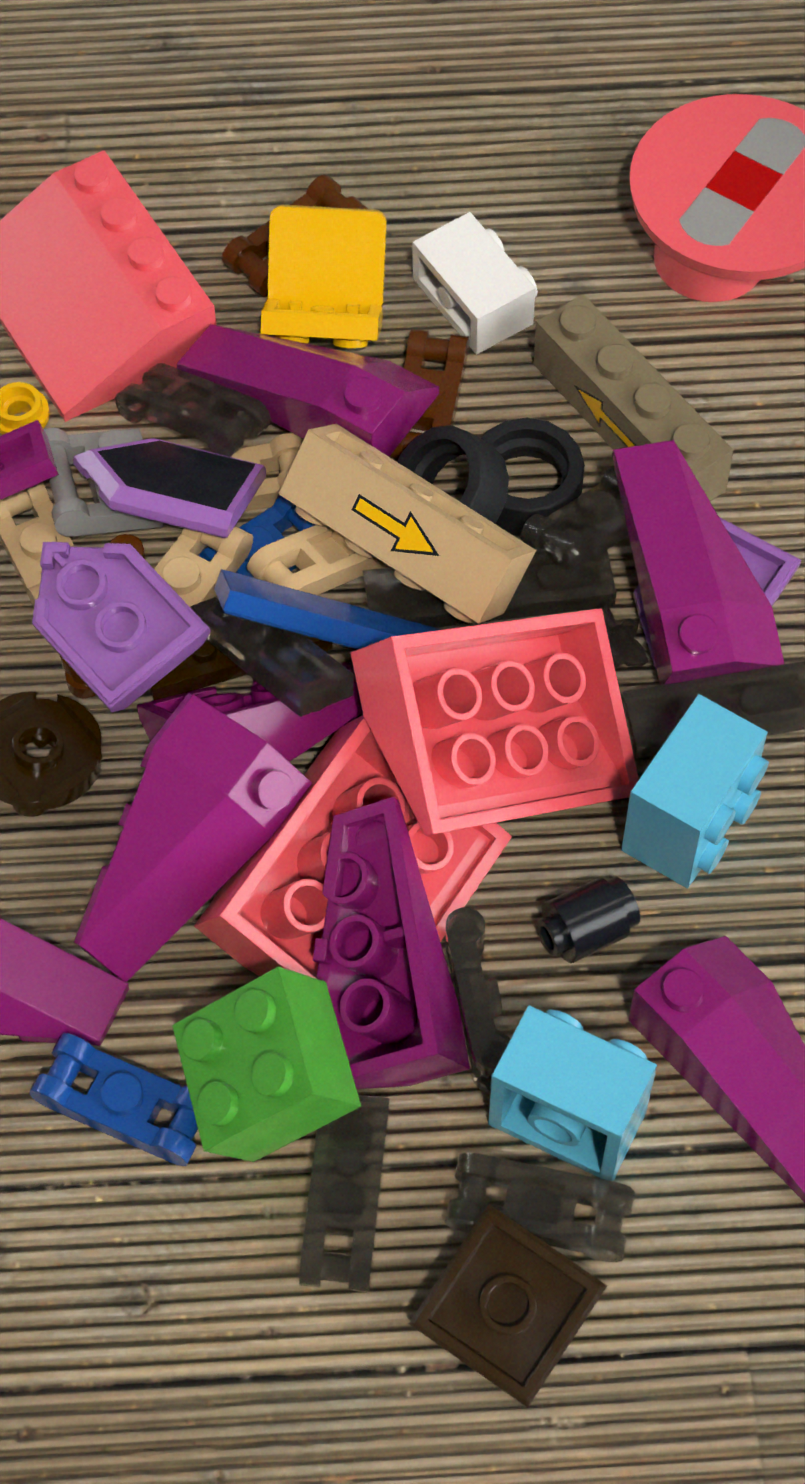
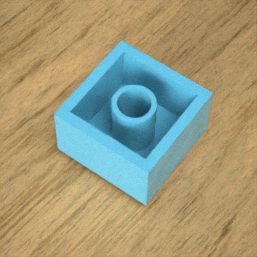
M698 694L630 792L621 851L687 889L700 870L710 874L721 860L728 846L729 840L724 838V835L733 821L743 825L753 812L760 798L761 791L756 788L769 765V761L762 758L768 732Z
M528 1005L492 1074L488 1125L612 1184L646 1115L657 1064L647 1060L645 1053L629 1042L620 1039H611L608 1042L584 1031L580 1022L564 1012L550 1009L545 1013Z

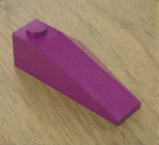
M727 936L684 948L634 989L628 1021L805 1203V1045L772 981Z

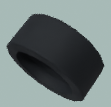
M532 418L504 421L486 431L481 439L492 444L505 461L523 456L539 458L555 466L562 476L560 487L542 497L526 499L507 494V501L495 524L512 535L523 537L548 534L566 524L579 507L585 468L580 446L570 434L549 421Z
M453 425L432 427L415 437L400 454L397 462L433 484L437 474L449 461L460 455H466L470 467L469 479L460 502L495 524L507 501L509 484L505 460L496 448L474 434Z

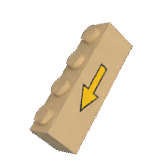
M338 424L308 429L279 491V495L296 505L295 511L300 517L315 525L328 526L345 537L344 543L349 549L368 558H378L395 569L394 576L400 582L413 589L429 591L445 602L444 608L448 613L468 623L480 624L504 614L536 552L534 548Z

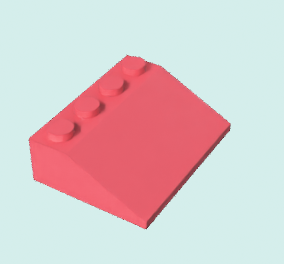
M105 150L54 172L0 220V323L65 422L176 370L178 361L209 325H216L213 303Z
M602 608L393 636L351 652L363 716L425 836L630 798V792L639 780Z
M362 715L342 726L334 733L304 774L312 782L310 787L274 835L223 885L194 927L243 967L259 977L276 967H282L316 978L318 963L313 961L316 938L322 939L328 899L322 892L333 816L391 797L399 800L440 942L512 836L497 823L425 836Z

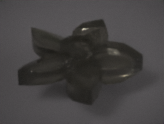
M605 601L598 605L597 609L602 608L615 669L623 663L628 666L642 667L649 662L643 646L634 639L639 622L628 618L617 624L613 613Z

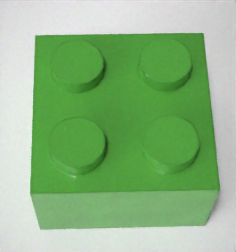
M276 967L172 1025L204 1152L255 1162L361 1107L325 981L282 967Z

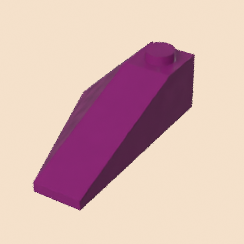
M214 324L209 325L177 363V370L182 374L303 439L308 429L338 424L387 456L393 453L439 395V386L388 360Z
M674 440L614 449L612 457L661 690L783 669L785 663L772 606Z
M352 661L314 668L308 672L309 682L301 683L298 678L274 679L273 676L253 679L254 685L251 687V692L217 694L216 686L137 705L139 719L151 742L188 693L194 694L268 742L289 762L363 713Z
M190 693L185 696L148 744L140 765L145 770L132 805H125L119 825L123 826L111 861L109 865L103 866L74 940L75 944L113 975L125 982L274 835L312 784L309 779L268 742Z
M391 797L333 816L322 892L328 901L322 939L316 938L313 961L318 963L316 979L325 981L327 984L356 1089L412 1086L469 1070L470 1065L458 1000L399 800Z
M0 918V1035L18 1036L21 1041L57 1043L61 1034L68 1033L87 1041L91 1045L101 1046L129 990L128 983Z

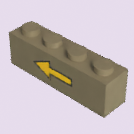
M584 294L579 295L536 321L533 365L613 450L674 440L709 501L726 492L734 450Z

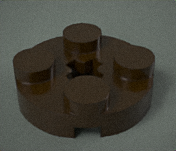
M21 692L0 700V800L11 804L15 811L21 815L35 817L44 814L48 809L67 805L84 795L101 773V731L93 715L77 701L58 694L57 701L36 699V692ZM33 743L41 748L49 744L53 748L49 751V756L45 758H32L27 756L25 745Z

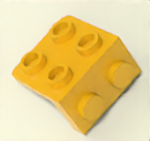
M296 205L276 206L270 214L268 299L261 310V334L275 335L277 338L306 344L310 342V337L333 338V345L342 348H363L368 346V340L378 341L383 325L386 216L379 210Z

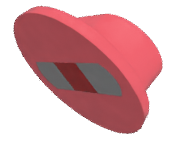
M716 95L698 99L674 109L659 119L645 133L634 152L631 162V196L640 224L655 243L653 257L656 270L670 288L694 300L721 302L746 294L760 280L786 276L805 268V110L778 99L759 95Z

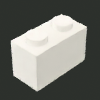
M471 212L413 241L414 281L459 335L469 337V347L476 355L533 325L537 287L532 275L525 267L516 266L504 252L503 245L497 234L490 228L485 230Z

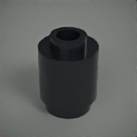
M599 877L545 902L542 905V919L538 920L537 929L543 945L552 956L560 955L568 963H574L627 938L630 928L640 923V911L632 891L621 878L615 877L607 881Z

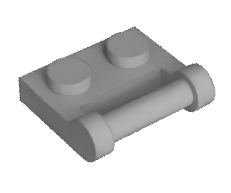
M59 428L44 429L48 436L59 474L49 478L55 501L51 513L55 529L59 534L74 537L163 527L162 522L111 510L100 498L99 487L92 478H88L95 504H86L82 499L78 498L70 465H73L74 456L91 449L143 440L139 428L67 435L64 430Z

